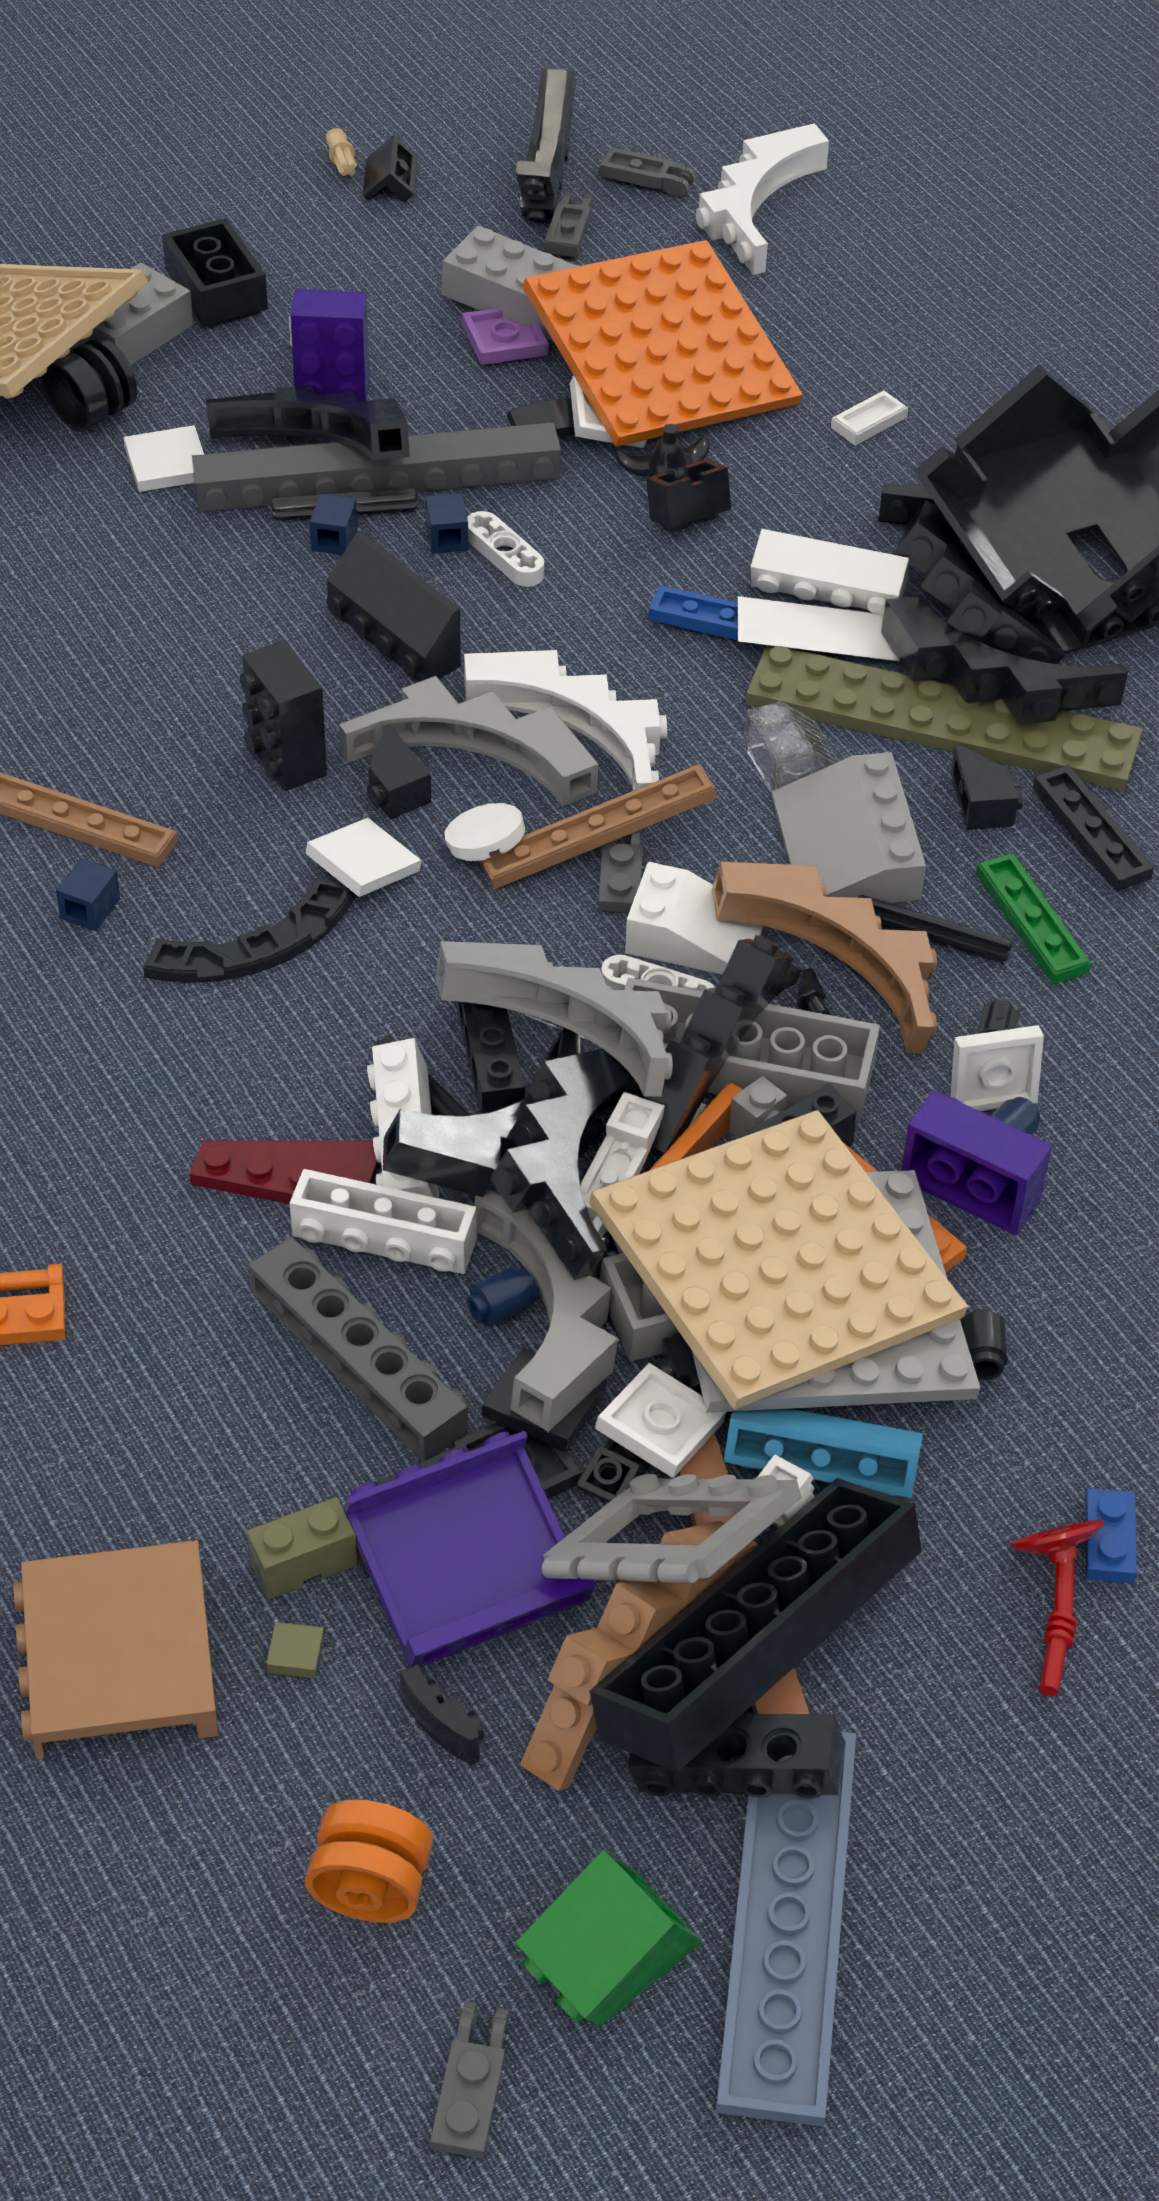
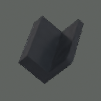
M395 135L366 160L363 196L367 200L384 186H387L404 202L414 195L418 156Z

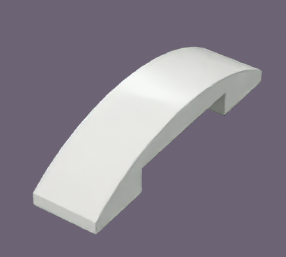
M626 1092L622 1094L606 1124L607 1135L580 1184L581 1193L590 1219L601 1238L606 1233L607 1228L589 1204L592 1191L640 1174L665 1111L664 1105Z

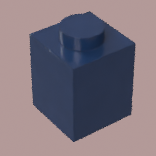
M320 493L309 522L311 551L343 555L357 530L356 498Z
M462 493L425 496L426 528L431 553L468 551V518Z
M80 858L56 889L60 919L97 931L120 900L117 870L109 868L104 864H97Z

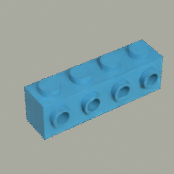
M791 1408L733 1411L730 1418L724 1462L736 1464L744 1468L763 1470L775 1454L809 1472L814 1480L832 1483L835 1479L839 1478L890 1496L912 1498L923 1433Z

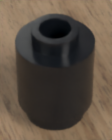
M988 1309L974 1310L964 1316L960 1322L977 1378L979 1380H989L1001 1375L1008 1361L1005 1320L1001 1315Z

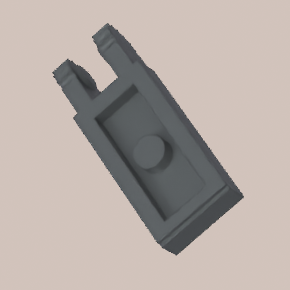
M614 147L609 149L599 166V176L610 178L617 182L642 185L648 189H663L668 196L685 197L689 192V185H692L696 179V172L691 167H688V165L684 166V164L675 163L673 160Z
M564 192L561 203L557 204L545 238V253L556 254L560 257H578L591 218L593 195L585 194L581 205H573L574 198L572 192Z
M641 830L629 834L631 844L615 843L614 840L602 845L598 911L630 912L641 882L643 844H640Z
M464 2002L458 2026L457 2040H452L430 2140L431 2150L480 2159L485 2158L505 2062V2049L503 2047L509 2021V2009L497 2008L491 2023L490 2046L470 2043L478 2018L477 2003Z

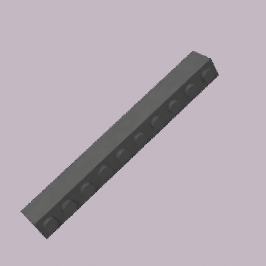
M554 422L410 435L408 436L410 457L373 461L365 452L355 447L333 442L192 455L198 512L271 506L272 499L276 497L413 488L416 492L560 479L561 448Z

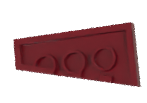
M203 1140L190 1171V1183L195 1186L290 1204L303 1169L373 1184L380 1163L377 1162L373 1141Z

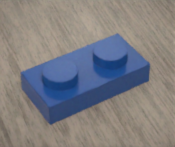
M1088 1488L1085 1497V1521L1103 1519L1105 1526L1085 1541L1086 1579L1134 1583L1137 1574L1135 1492Z

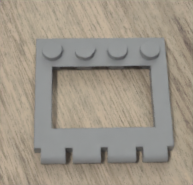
M655 1474L638 1476L630 1481L628 1489L620 1493L543 1554L545 1560L542 1564V1573L545 1578L553 1579L580 1578L583 1580L609 1581L620 1579L621 1581L657 1582L660 1580L664 1583L693 1584L699 1578H709L798 1502L802 1498L797 1480H777L773 1475L760 1476L752 1480L736 1479L734 1475H722L713 1479H697L693 1474L681 1475L673 1479L658 1478ZM658 1511H669L670 1515H690L704 1511L709 1512L710 1516H729L737 1513L700 1545L606 1543L640 1514L649 1515Z

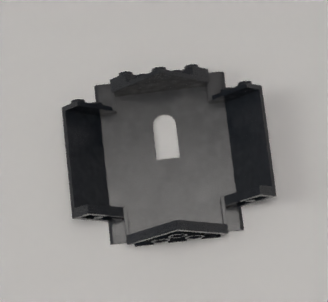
M1038 365L954 439L958 444L955 455L942 446L914 470L1001 600L1035 622L1043 635L1063 649L1065 654L1159 625V390L1111 429L1102 417L1097 418L1084 400L1041 365ZM1096 527L1123 565L1126 573L1116 582H1108L1098 578L1068 535Z

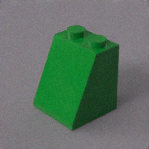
M603 1849L515 1943L527 1955L522 1964L529 1973L543 1985L550 1980L562 1993L556 2001L572 2019L580 2023L585 2018L601 2026L696 1949L702 1940L632 1867Z

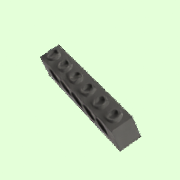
M291 1236L248 1264L251 1293L422 1462L438 1455L452 1445L454 1441L468 1433L469 1407L463 1395L454 1388L449 1389L438 1378L435 1369L428 1361L424 1359L420 1361L408 1349L405 1340L398 1332H390L379 1321L376 1312L369 1304H361L350 1293L347 1284L338 1275L332 1276L322 1266L318 1256L312 1249L308 1247L304 1249Z

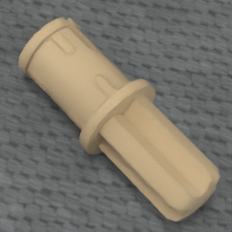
M334 128L325 137L330 149L329 158L337 166L340 175L345 176L349 174L352 177L356 173L354 168L357 166L354 158L355 149L347 141V136L345 133L343 134V130Z

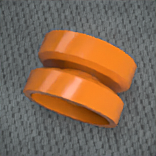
M344 1800L331 1804L323 1813L317 1833L318 1848L311 1854L305 1875L307 1891L316 1901L328 1909L353 1919L373 1923H394L408 1919L417 1909L422 1890L421 1874L428 1867L433 1847V1834L425 1823L409 1812L389 1804L370 1800Z

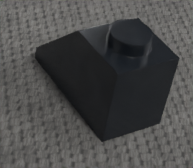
M391 726L385 728L369 766L370 784L367 785V794L373 806L376 808L380 807L391 820L431 803V773Z
M963 745L955 746L951 777L966 829L1014 826L1016 810L1022 808L1023 799L1021 787L1014 785L1010 770Z

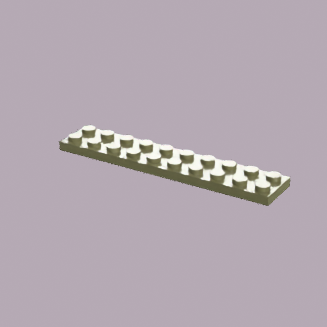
M766 645L746 693V705L798 716L789 710L791 709L807 719L954 752L955 746L963 745L992 761L1046 773L1069 765L1083 782L1121 791L1126 790L1143 730L1140 727L1069 711L1057 712L1056 721L1020 725L1002 699L966 703L954 685L934 680L913 681L909 675L789 649L783 646Z

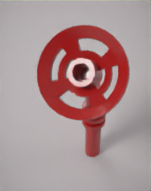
M1103 1519L1080 1522L1039 1532L1009 1543L1010 1548L1016 1551L1047 1554L1049 1563H1055L1054 1612L1050 1613L1047 1619L1048 1624L1044 1634L1047 1650L1039 1685L1040 1693L1046 1696L1058 1695L1066 1651L1073 1646L1077 1620L1073 1616L1075 1572L1073 1558L1078 1556L1076 1546L1105 1526Z

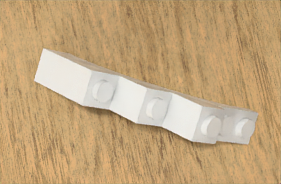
M815 123L744 140L743 155L740 156L739 163L722 167L721 181L718 183V189L700 193L699 208L696 209L698 226L705 230L711 240L724 238L725 242L730 244L737 253L740 262L744 263L753 275L766 272L768 243L754 227L752 218L762 202L780 187L802 176L827 169L829 140Z
M557 650L464 654L466 701L493 691L508 710L530 714L551 706L566 726L585 735L613 757L630 780L633 791L659 780L658 770L651 771V767H655V755H659L660 739H667L666 715H659L657 699L616 701V691L608 689L607 674L567 676L566 666H559Z

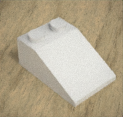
M648 862L627 917L625 953L723 975L738 940H753L755 935L761 936L764 926L744 922L718 921L712 895L713 885L689 870Z

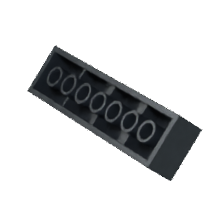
M839 1478L835 1479L590 1690L599 1740L678 1773L922 1552L915 1504Z

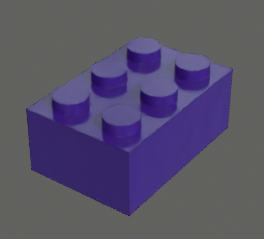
M295 289L290 314L294 386L311 384L316 395L353 391L358 402L367 401L370 381L367 292Z
M933 1090L908 1123L901 1171L915 1170L920 1190L1017 1236L1041 1202L1052 1145L1042 1141L1035 1135L1027 1134L994 1116H989L965 1105L956 1098L948 1097Z

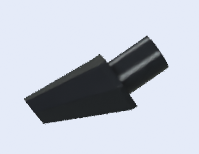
M808 968L803 970L799 976L797 1006L805 1011L829 1015L830 1012L823 1003L826 995L814 969Z

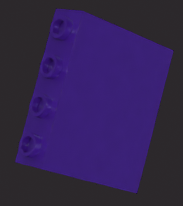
M525 1431L510 1435L509 1432L498 1433L488 1438L480 1448L469 1452L465 1448L453 1450L439 1459L440 1463L424 1469L421 1465L410 1466L396 1474L394 1480L378 1485L377 1482L365 1483L352 1490L351 1496L346 1498L344 1512L356 1534V1545L409 1668L417 1664L419 1667L425 1666L590 1600L596 1586L594 1580L545 1578L542 1573V1564L545 1560L543 1554L564 1539L565 1536L524 1449L528 1437Z

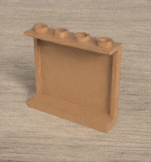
M198 1540L21 1562L22 1581L14 1582L13 1589L16 1612L24 1611L25 1623L16 1624L18 1653H27V1666L18 1667L21 1697H29L30 1710L21 1711L23 1739L24 1741L33 1740L37 1759H45V1742L196 1723L198 1738L218 1736Z

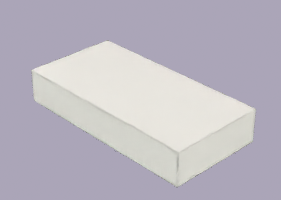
M883 390L833 417L831 428L856 446L907 418L908 407Z

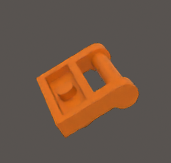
M62 1263L48 1264V1269L0 1273V1291L49 1287V1293L0 1297V1345L66 1340L65 1290Z

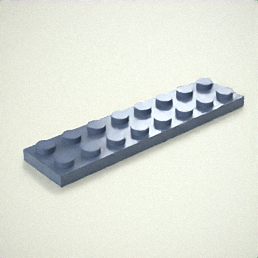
M841 1731L844 1738L838 1795H821L814 1799L801 1798L795 1794H771L765 1798L748 1796L716 2113L824 2127L856 1733ZM785 1756L781 1758L778 1762L787 1761L793 1756Z

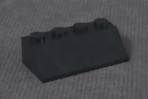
M362 531L356 533L327 579V606L330 612L335 617L341 618L353 628L357 635L367 639L377 647L383 656L389 657L408 676H413L419 682L434 676L440 679L461 667L460 608Z

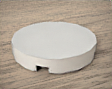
M492 803L474 807L450 822L445 830L447 847L455 858L466 861L486 860L490 858L489 852L498 849L500 854L505 853L517 845L525 833L522 813L515 806L505 803Z

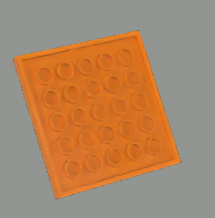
M707 240L525 277L522 286L524 292L615 447L663 436V428L667 424L676 425L678 432L800 403L803 396L802 392Z

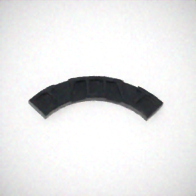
M316 878L305 896L289 910V916L272 927L268 924L255 931L237 936V941L212 945L211 941L182 942L158 938L143 967L144 978L184 983L214 982L244 977L278 966L308 950L324 938L348 911L355 898V893L342 883Z

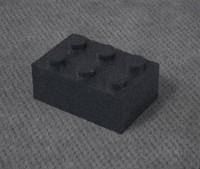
M227 218L162 235L165 270L173 281L190 290L192 310L203 327L219 324L222 321L241 316H249L255 312L268 309L266 274Z
M286 640L242 655L243 673L240 674V683L245 692L246 703L242 704V711L248 727V732L244 733V739L250 753L258 755L267 776L270 779L275 778L284 791L327 776L322 686Z

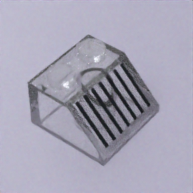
M783 701L746 710L743 746L771 793L773 790L840 761L816 721Z

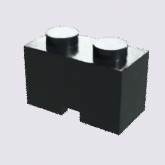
M708 458L683 466L684 473L676 476L674 471L669 470L646 477L650 520L665 526L667 530H681L687 527V523L696 520H712L717 517L718 513L731 510L728 467Z

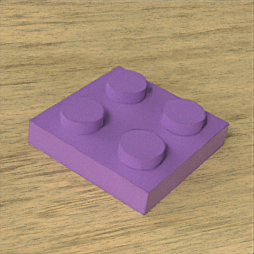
M495 308L462 313V326L481 365L548 355L549 344L538 324L530 322V327L514 322L504 318L503 311Z

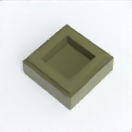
M275 1622L266 1663L267 1673L316 1679L324 1641V1627Z

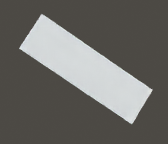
M738 596L739 642L900 661L881 633L883 615Z

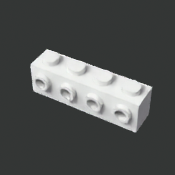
M761 529L751 564V587L759 588L767 593L781 592L795 595L802 600L816 599L831 602L835 606L842 608L851 606L884 615L886 599L903 598L908 579L909 558Z
M415 1038L372 1046L374 1064L367 1066L370 1086L373 1091L376 1090V1100L370 1101V1109L374 1125L376 1127L379 1126V1136L373 1138V1147L377 1162L382 1163V1173L376 1174V1184L439 1198L438 1185L383 1171L384 1135L399 1109L432 1115L428 1070Z
M303 1169L290 1201L292 1236L300 1237L308 1242H322L344 1247L353 1252H367L385 1256L398 1262L407 1261L430 1266L438 1271H452L465 1274L477 1240L476 1206Z

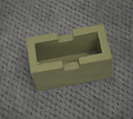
M337 1497L246 1531L249 1561L267 1600L303 1587L304 1580L320 1575L321 1579L357 1566L356 1534Z

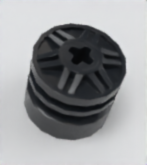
M96 336L86 343L79 345L73 349L72 353L69 352L66 356L56 359L47 367V372L42 375L43 388L53 410L64 424L79 432H83L103 421L107 415L112 416L121 409L130 406L136 401L138 394L137 382L126 357L114 343L100 336Z

